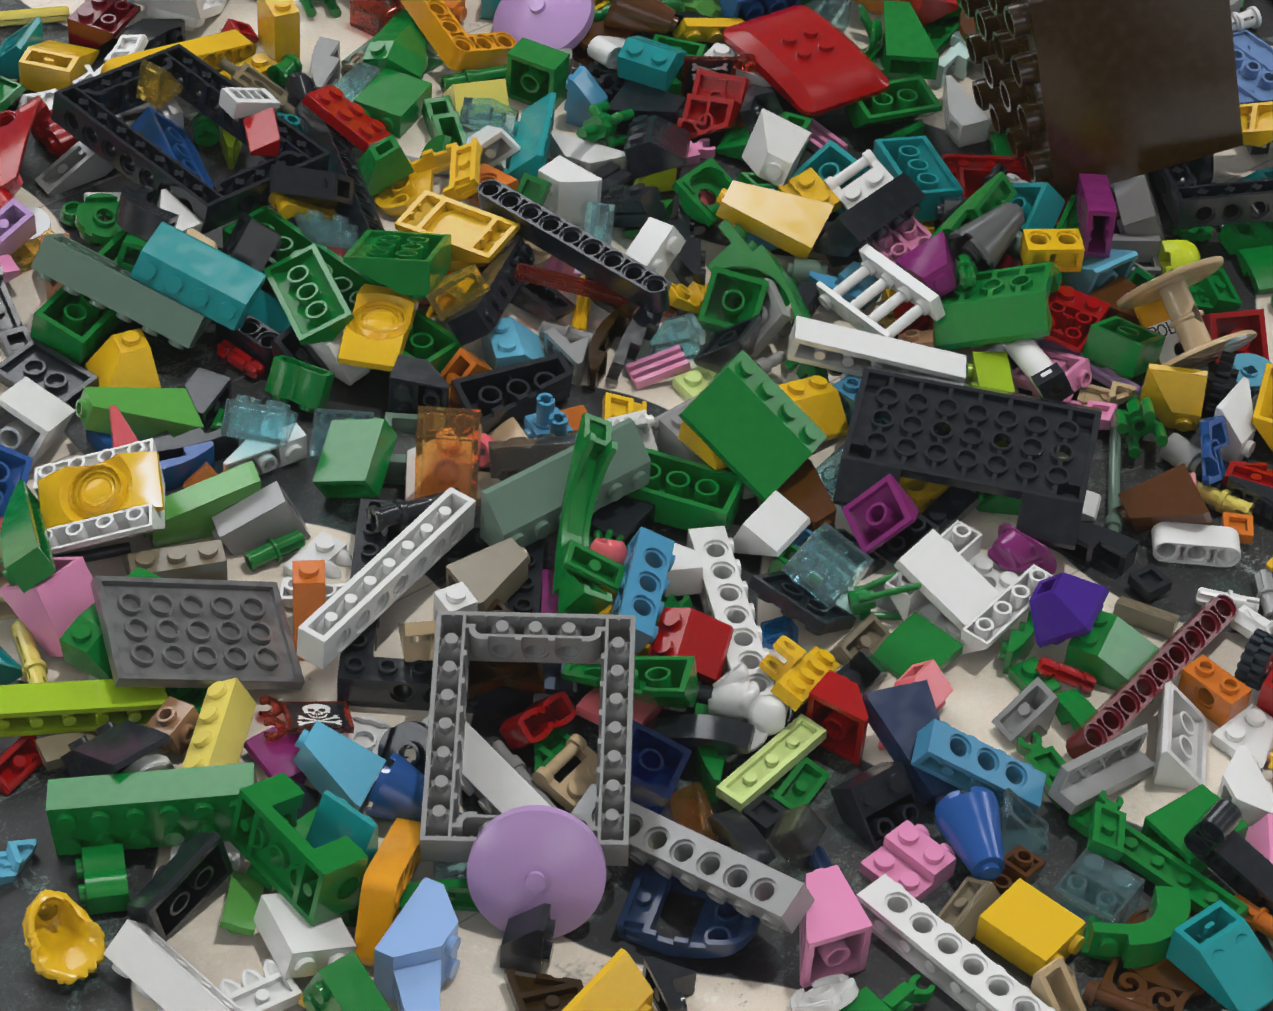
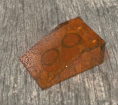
M418 406L414 499L444 492L450 487H457L461 493L476 500L477 506L483 420L481 409Z

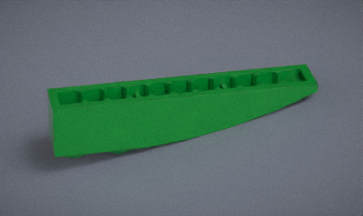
M21 479L13 490L3 516L0 531V547L2 552L0 562L5 568L2 570V573L12 587L17 584L22 592L25 593L55 573L56 567L44 516L40 511L39 500L23 479Z

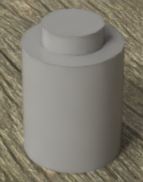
M1178 433L1170 435L1167 445L1161 447L1159 456L1174 467L1184 463L1189 473L1195 472L1196 475L1202 472L1201 449Z

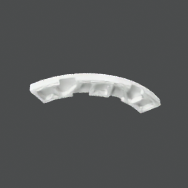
M121 35L112 51L104 58L105 62L115 57L144 51L148 43L146 35ZM102 66L98 68L95 72L90 70L83 76L72 81V83L76 84L83 80L99 75ZM57 89L23 94L17 109L35 97L40 96L49 110H51L54 92Z

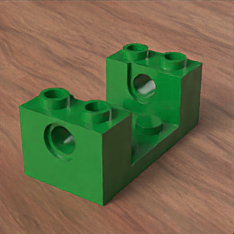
M283 772L239 790L229 841L311 926H314L356 908L368 856L347 835L313 848L296 831L298 809L302 807L305 793L299 785L294 783Z

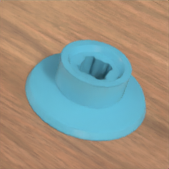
M1236 354L1232 368L1239 370L1235 386L1245 377L1249 379L1250 391H1258L1266 363H1272L1256 354Z

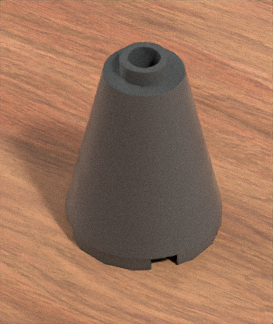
M1006 202L954 230L948 236V239H952L950 247L955 258L959 260V255L967 254L972 258L978 272L994 270L1025 223L1024 211L1019 205Z

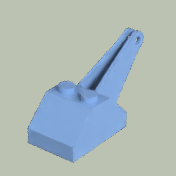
M424 877L374 949V983L384 999L397 1002L399 1011H440V990L448 979L452 980L459 969L460 960L457 959V951L461 938L458 937V919L444 884Z

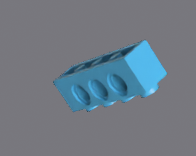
M642 526L628 543L627 556L623 563L625 571L619 592L615 594L611 615H636L635 652L640 653L647 643L652 644L658 634L659 627L655 624L664 608V602H661V598L668 589L670 579L666 577L676 557L672 554L675 541Z
M933 719L918 731L911 765L965 792H971L970 787H985L995 794L1000 809L1022 820L1040 808L1046 779L1045 773L1035 769L1028 763H1023L1007 755L1000 749H995L979 741L972 735H967L951 727L944 721Z

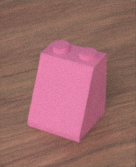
M83 556L53 557L56 572L25 593L22 592L17 584L12 587L9 582L0 588L1 596L49 656L63 657L59 639L75 619L95 603L91 588L93 577Z
M838 865L819 868L806 873L804 884L815 901L799 923L800 985L802 988L812 986L811 983L826 976L836 974L850 975L865 970L873 928L871 921Z

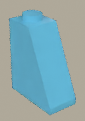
M319 721L315 722L310 732L304 729L294 745L300 750L293 762L320 794L323 795V792L328 790L338 798L345 799L357 811L360 809L386 762L382 757Z

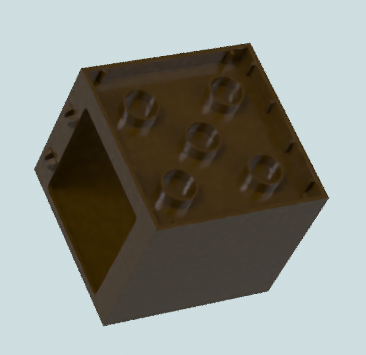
M960 0L966 18L974 17L976 32L966 34L965 36L966 47L972 64L974 66L981 64L982 79L972 82L975 102L982 111L989 110L990 119L996 134L1002 135L1006 133L1013 157L1015 159L1024 157L1025 167L1032 183L1048 182L1062 198L1076 194L1079 173L1107 175L1109 184H1113L1243 146L1230 0Z

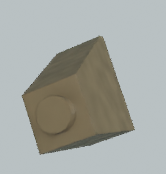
M510 537L446 565V587L463 582L478 601V611L486 612L495 599L505 604L528 579V564H530L529 554L524 547H520Z

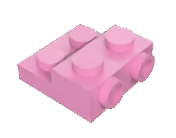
M1046 347L1041 348L1053 363L1057 362L1063 369L1074 392L1081 387L1086 388L1090 385L1092 374L1088 358ZM1019 366L1011 372L1015 387L1032 391V396L1040 397L1036 387ZM1073 395L1062 400V402H1069Z
M906 820L884 836L883 846L860 862L859 872L872 882L886 874L893 881L901 884L909 894L920 902L954 876L957 858L950 845L947 843L938 844L930 838V833L924 825H913L910 821Z

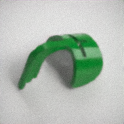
M859 4L860 20L869 37L868 47L861 50L868 55L880 43L883 29L879 19L872 22L864 5Z

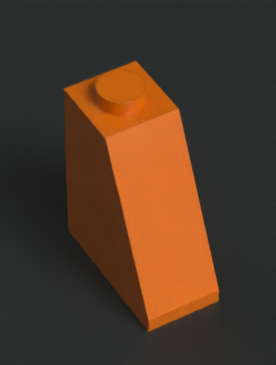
M325 560L292 561L293 639L296 652L298 627L326 602ZM298 656L299 661H306Z

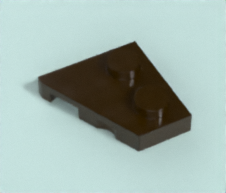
M504 969V980L516 1011H562L584 988L580 979L555 978L552 975L537 973L536 978L516 975V969Z

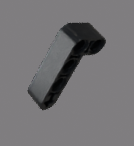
M1226 799L1217 800L1187 832L1184 837V843L1195 856L1238 894L1259 908L1266 907L1269 910V914L1273 916V864L1234 830L1242 819L1240 809Z

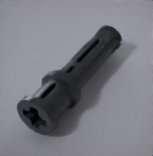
M444 492L406 502L403 499H395L392 504L381 507L376 505L369 506L367 511L369 524L375 533H380L383 531V528L394 525L406 526L410 519L417 518Z

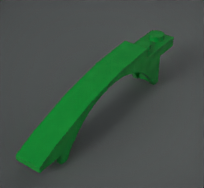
M725 219L718 227L731 244L707 265L708 269L712 272L713 266H717L763 280L768 278L781 286L786 292L792 307L794 322L796 316L811 319L797 287L777 258L762 244L758 246L753 240L748 242L747 238L750 235L739 223L734 226ZM786 359L785 365L790 371H793L799 365L796 374L800 379L820 375L829 383L827 369Z
M586 412L581 417L564 492L556 546L553 594L559 596L558 613L599 614L612 603L611 593L604 592L597 584L561 567V548L570 539L589 548V532L597 495L605 473L617 451L618 442L611 441L612 422Z

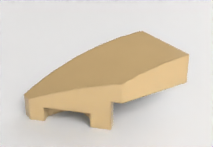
M1113 381L1111 388L1108 389L1090 384L1086 388L1081 387L1077 401L1083 405H1087L1088 401L1091 400L1114 403L1119 406L1135 396L1137 386Z

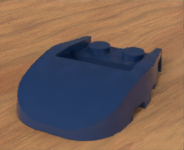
M640 865L616 926L620 938L663 955L710 959L727 957L744 948L755 936L761 920L754 915L750 918L743 916L734 909L733 905L724 902L723 905L715 902L705 891L699 888L696 892L688 889L674 876L668 879L658 872L648 871L647 865ZM669 891L706 899L691 940L678 936L670 939L658 935L657 930H654Z

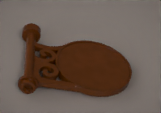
M1149 907L1131 915L1124 924H1136L1150 918ZM1190 910L1188 920L1197 915V913ZM1112 957L1102 982L1096 980L1095 983L1088 981L1082 1001L1088 1002L1087 1006L1091 1008L1095 1002L1119 1011H1183L1185 1005L1192 998L1207 994V992L1167 958L1150 966L1125 968L1127 972L1119 976L1118 988H1116L1113 983V977L1120 961L1122 964L1123 962L1122 957ZM1133 985H1135L1137 990L1131 992ZM1160 997V998L1158 999V1002H1157V1008H1158V1010H1157V1009L1153 1006L1152 1001H1153L1155 998Z

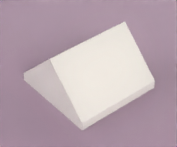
M775 490L742 524L734 536L735 553L779 557L811 523L810 518Z

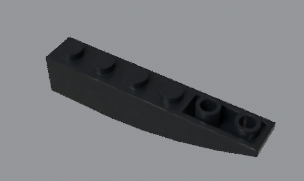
M521 236L516 238L482 272L464 294L449 317L447 324L461 346L482 338L493 331L535 261L534 252Z

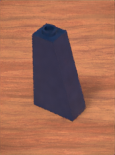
M927 680L866 692L863 696V702L869 717L868 723L893 761L903 762L913 790L923 806L937 805L949 793L956 790L961 792V789L911 765L918 731L933 719L940 721Z

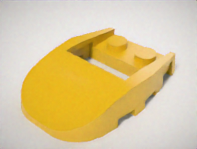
M477 137L472 138L471 143L458 146L457 142L447 144L446 150L435 153L432 148L421 153L422 158L413 162L408 159L415 172L409 174L406 179L385 188L382 193L375 195L377 206L385 214L394 218H400L425 190L433 192L434 174L449 169V186L443 188L442 196L461 202L477 193V188L480 184L481 154L483 153V148Z

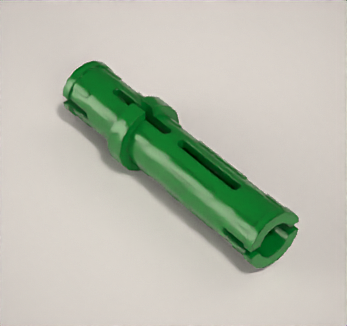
M507 64L472 71L465 69L461 73L440 76V88L444 93L453 84L496 79L506 80Z

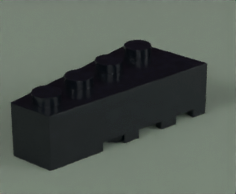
M561 352L454 379L451 381L449 404L466 437L476 432L489 434L511 417H514L519 423L524 420V416L536 413V397L541 393H550L555 398V404L570 397L573 373Z

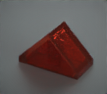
M400 0L350 1V25L369 35L375 36L399 10H402V3Z

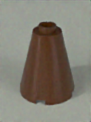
M612 0L604 25L609 28L667 36L668 31L674 32L679 18L674 16L676 11L661 0Z

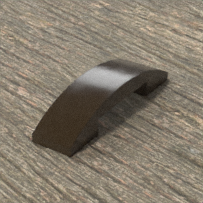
M632 302L624 304L608 315L596 329L589 347L587 371L589 390L595 392L606 375L607 352L617 337L622 338L633 316L640 308L638 305Z

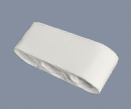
M596 36L589 43L587 54L605 67L617 69V55L627 38Z
M1160 522L1154 525L1151 530L1153 556L1158 561L1232 567L1241 560L1239 533L1234 528L1179 522Z

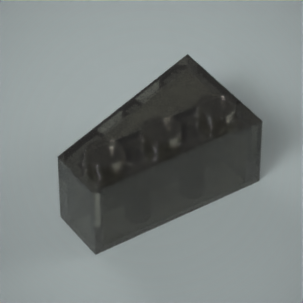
M578 430L568 431L566 436L555 437V434L537 435V438L531 439L512 437L503 441H489L491 478L503 481L575 445Z

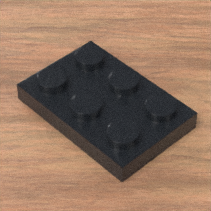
M35 338L0 362V383L11 388L24 377H28L70 407L81 398L84 387L99 386L98 376Z
M785 570L754 575L748 585L750 589L757 593L759 599L767 603H773L781 609L783 615L791 619H797L805 625V629L814 635L821 636L827 633L852 629L857 619Z

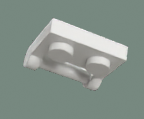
M868 149L862 153L860 159L834 177L829 176L824 182L841 200L842 206L848 210L894 178L877 160L873 152ZM867 166L871 167L870 170L843 189L839 187Z

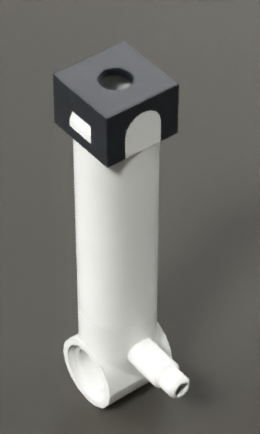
M1033 339L1016 340L1008 344L1000 342L987 349L986 352H1007L1036 387L1041 398L1062 401L1074 394L1063 369L1057 362L1053 363Z

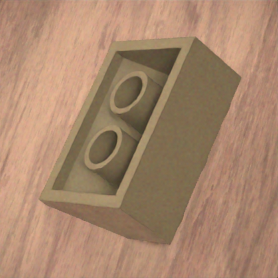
M221 539L122 555L127 575L139 566L162 578L228 580L227 559Z

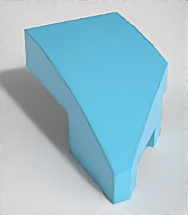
M37 839L8 841L6 851L0 852V885L9 884L16 880L35 852L38 843Z

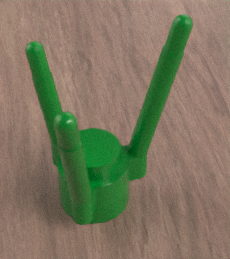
M897 571L865 585L855 586L853 591H847L850 612L852 615H859L860 620H863L871 613H874L878 619L903 620L900 614L871 612V609L876 608L875 599L920 589L921 584L904 585L879 592L871 590L885 584L899 572Z

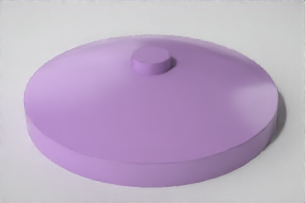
M501 0L494 14L493 31L508 33L517 43L524 37L554 49H573L583 40L591 28L595 14L594 0Z
M544 805L517 807L491 820L476 837L470 850L467 864V884L475 906L492 925L503 932L506 930L509 918L547 903L551 904L550 919L556 920L553 938L565 935L581 926L591 917L602 899L606 883L605 856L595 834L584 822L564 810Z

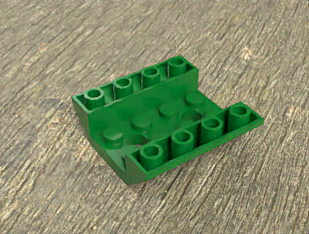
M1053 262L978 272L975 278L977 284L974 288L968 286L965 289L961 286L960 281H958L957 288L940 298L946 315L938 321L933 319L935 348L947 351H954L969 346L983 347L1000 342L1008 344L1022 339L1038 340L1045 336H1050L1053 320L1048 298L1049 294L1060 289L1061 271Z

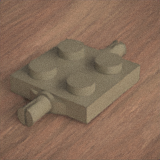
M226 57L221 60L218 67L231 75L230 81L240 88H265L281 103L280 108L274 109L275 113L276 111H282L285 114L297 116L295 107L287 102V97L290 93L246 62L242 66L237 67Z

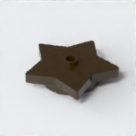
M495 599L486 610V612H514L510 611L498 599ZM470 661L467 698H472L503 686L544 693L545 681L542 663Z

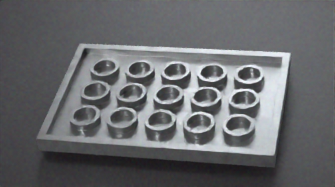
M94 575L91 588L115 686L208 688L217 681L237 677L245 689H302L305 681L298 656L296 655L297 652L277 582Z

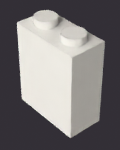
M280 893L261 895L254 916V923L284 979L314 976L321 968L352 951L355 952L356 944L340 915L311 926Z

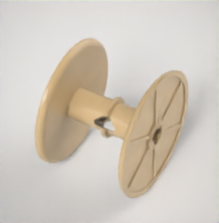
M1222 256L1201 259L1164 273L1126 293L1116 302L1119 308L1130 309L1162 299L1171 319L1169 327L1175 329L1185 351L1162 365L1197 369L1219 359L1223 350L1232 353L1256 338L1257 333L1255 331L1243 330L1211 340L1201 317L1204 315V311L1198 310L1188 288L1216 272L1224 263Z

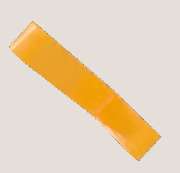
M400 0L444 64L455 71L465 69L479 70L507 64V53L517 43L510 34L505 32L467 34L443 0Z
M397 817L365 871L361 886L354 940L356 944L355 953L364 966L374 967V949L398 916L400 898L422 860L420 821Z

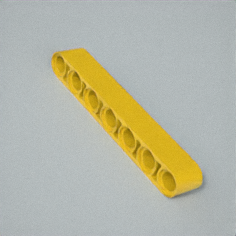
M229 30L109 59L102 66L100 74L177 44L184 46L215 70H221L222 68L218 67L224 57L233 64H237L254 56L256 45L239 31Z

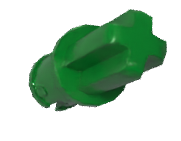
M961 254L958 256L959 260L955 259L954 262L955 276L963 288L966 289L968 286L974 288L977 284L975 280L978 273L977 267L969 255Z
M295 530L275 540L269 538L266 544L244 552V560L251 571L273 560L279 562L282 560V556L306 545L305 538L299 530Z

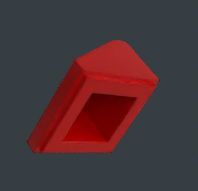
M228 19L221 32L237 30L253 43H257L259 40L250 24L234 19Z

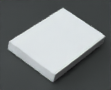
M934 529L893 565L912 584L920 583L921 588L918 590L960 631L1000 595Z

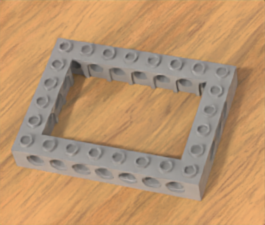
M437 610L420 828L422 861L468 862L470 850L476 837L491 820L498 816L477 814V811H468L459 815L469 662L601 664L595 826L593 820L587 815L574 814V816L584 822L597 837L604 852L606 866H628L636 615Z

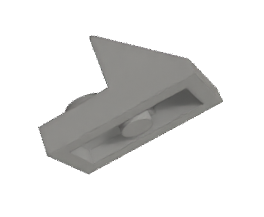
M555 328L546 330L544 332L543 349L545 355L549 356L562 352L573 373L572 383L575 386L580 385L588 361L590 337L570 344L569 340L562 336Z
M1037 677L991 722L1016 746L1017 739L1019 737L1024 739L1038 724L1046 731L1049 730L1060 699Z

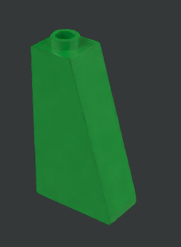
M884 0L881 16L883 29V74L886 77L898 78L922 75L924 79L936 80L939 55L910 2Z

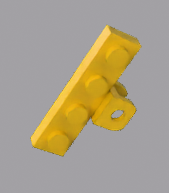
M784 635L776 640L773 648L787 660L784 664L771 654H768L759 663V667L776 681L770 692L795 712L808 700L809 692L829 670L836 672L841 666L835 661V657L829 651L820 649L817 646L805 655L806 650Z

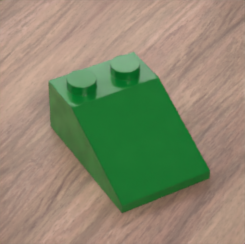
M1101 610L1093 624V629L1087 635L1071 638L1067 646L1064 664L1079 669L1081 673L1087 672L1092 674L1097 679V685L1116 691L1159 648L1117 615Z

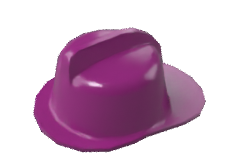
M1003 523L999 525L997 530L998 538L987 552L990 559L1001 568L1016 574L1026 571L1033 564L1050 574H1055L1057 562L1053 554L1044 545L1020 532L1010 524Z

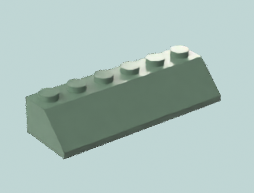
M60 233L44 237L30 267L38 271L37 276L50 283H53L55 280L63 284V290L72 295L79 296L81 293L89 297V303L103 310L108 307L116 311L115 316L125 322L132 323L133 320L143 325L142 330L156 337L161 334L169 338L168 343L180 350H184L185 347L188 349L194 347L212 321V319L129 277L132 271L122 268L117 262Z
M631 418L612 426L611 441L618 442L617 451L603 478L593 513L649 484L651 460ZM574 445L481 492L480 538L489 546H492L512 537L520 547H526L559 530L564 492Z

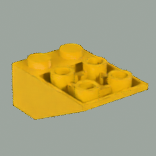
M52 40L29 46L18 62L20 84L26 90L33 92H43L54 88L58 91L73 85L72 81L85 74L84 65H93L100 50Z

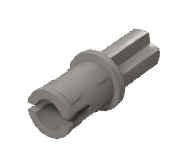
M543 321L539 328V338L544 339V332L551 328H555L562 336H565L570 344L590 337L589 347L594 333L574 329L570 324L562 326L548 321Z
M1261 569L1260 573L1254 575L1258 591L1256 598L1260 599L1259 604L1262 606L1264 617L1271 621L1273 620V576L1266 569Z

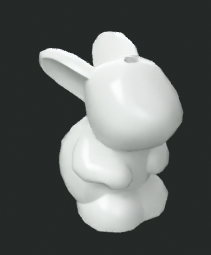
M742 662L713 684L712 697L708 700V711L711 715L746 719L748 724L754 725L755 734L750 749L751 753L760 748L768 736L778 734L785 728L789 706L775 695H760L758 683L747 680L749 675L746 664Z

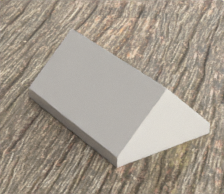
M1171 681L1165 683L1157 714L1154 785L1193 790L1201 784L1205 785L1208 719Z

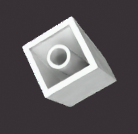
M24 377L0 395V445L33 458L32 468L62 435L76 410L28 377Z

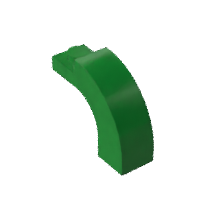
M1155 886L1149 906L1150 918L1144 922L1136 924L1092 922L1087 941L1088 955L1122 957L1123 968L1150 966L1166 959L1173 929L1186 922L1190 914L1191 898L1189 888Z

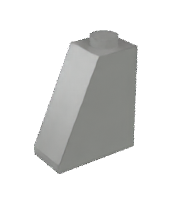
M277 481L212 516L216 527L212 531L215 540L221 539L222 545H226L232 555L253 550L266 544L269 538L275 540L295 530H299L305 540L311 537L301 514Z

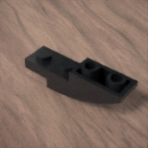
M679 203L677 220L667 219V223L673 225L686 242L670 266L678 281L687 288L693 281L705 286L706 251L701 250V239H695V220L684 212Z
M949 487L921 514L918 512L914 523L880 546L875 552L894 565L932 529L941 535L957 520L962 521L980 504V496L971 490Z

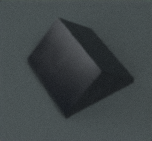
M756 315L714 332L693 359L694 363L718 373L725 364L742 350L751 357L755 350L762 323L761 315Z

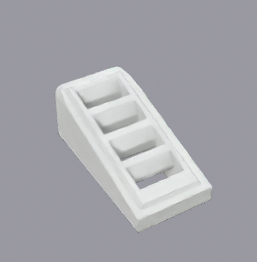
M226 87L220 91L218 105L235 120L254 115L269 108H280L281 103L265 88Z

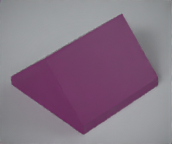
M888 474L844 506L842 511L862 553L868 556L914 523L919 509L891 474Z

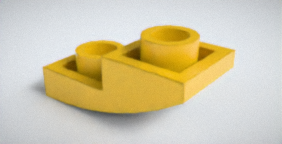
M693 281L687 288L680 283L678 285L671 283L669 290L670 306L684 311L700 313L708 285L702 286Z

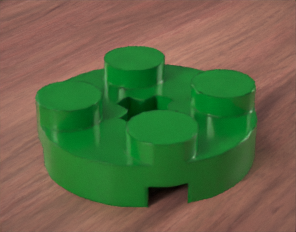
M96 193L86 197L85 202L78 205L75 224L85 242L90 244H107L122 230L114 219L118 206V197L107 193ZM100 216H105L107 220L111 221H101Z

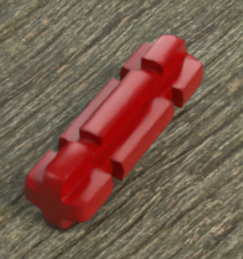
M228 340L218 343L217 354L254 380H258L260 376L263 377L265 367L262 363L254 360L253 357L240 348L235 347Z
M1041 657L1036 666V671L1040 675L1047 678L1053 677L1058 682L1074 688L1079 687V690L1087 693L1093 691L1097 679L1092 674L1087 672L1081 673L1079 669L1060 662L1055 663L1054 660L1047 657Z

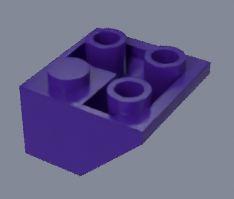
M1064 572L1040 580L1029 600L1037 645L1040 648L1051 644L1059 645L1066 639L1087 635L1093 629V624L1104 607L1103 603L1109 590L1105 586Z

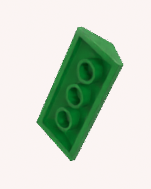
M315 243L263 269L301 345L333 341L345 326L353 320L354 317Z

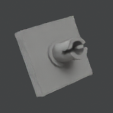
M768 278L764 279L769 281V285L760 312L762 323L754 353L751 355L754 358L763 351L776 335L785 338L792 330L791 316L775 282Z

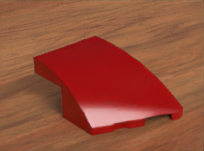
M697 69L692 94H687L682 118L678 117L677 126L689 131L691 139L730 128L742 107L750 80L745 77Z

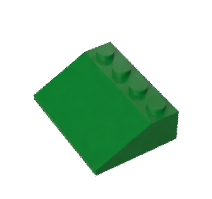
M366 230L343 256V263L401 295H409L410 299H426L427 296L433 293L451 269V234Z
M744 350L740 351L725 364L678 415L763 503L813 454L827 437Z

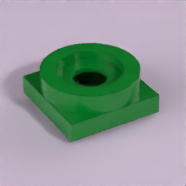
M711 157L675 181L671 188L678 194L679 203L690 218L711 227L724 221V219L716 215L720 205L717 203L706 205L700 201L698 193L702 190H707L714 195L716 202L722 188L728 190L733 179Z

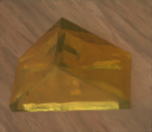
M143 59L140 66L136 97L161 108L181 93L184 87L167 70Z
M473 264L443 276L425 297L440 321H444L489 291L490 287L477 266Z

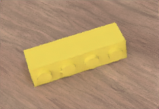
M237 677L217 681L208 687L182 768L238 764L257 703Z

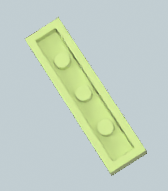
M801 713L717 785L716 796L741 812L742 809L768 790L826 739L827 730Z

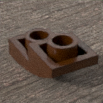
M1018 844L1004 855L1005 868L996 879L991 881L999 894L1002 895L1019 878L1031 884L1045 867L1046 862Z

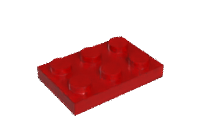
M327 85L307 93L301 102L364 153L371 146L392 135L386 130L382 122L369 117L364 113L365 110L359 104L349 101L344 97V93L335 86Z

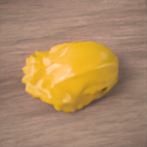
M47 889L40 891L26 908L22 922L26 941L25 945L31 950V961L34 964L35 972L46 979L57 980V983L61 985L64 983L72 985L78 979L85 980L88 977V973L97 972V965L105 960L103 953L107 948L104 942V932L99 924L93 922L88 913L74 902L67 893Z

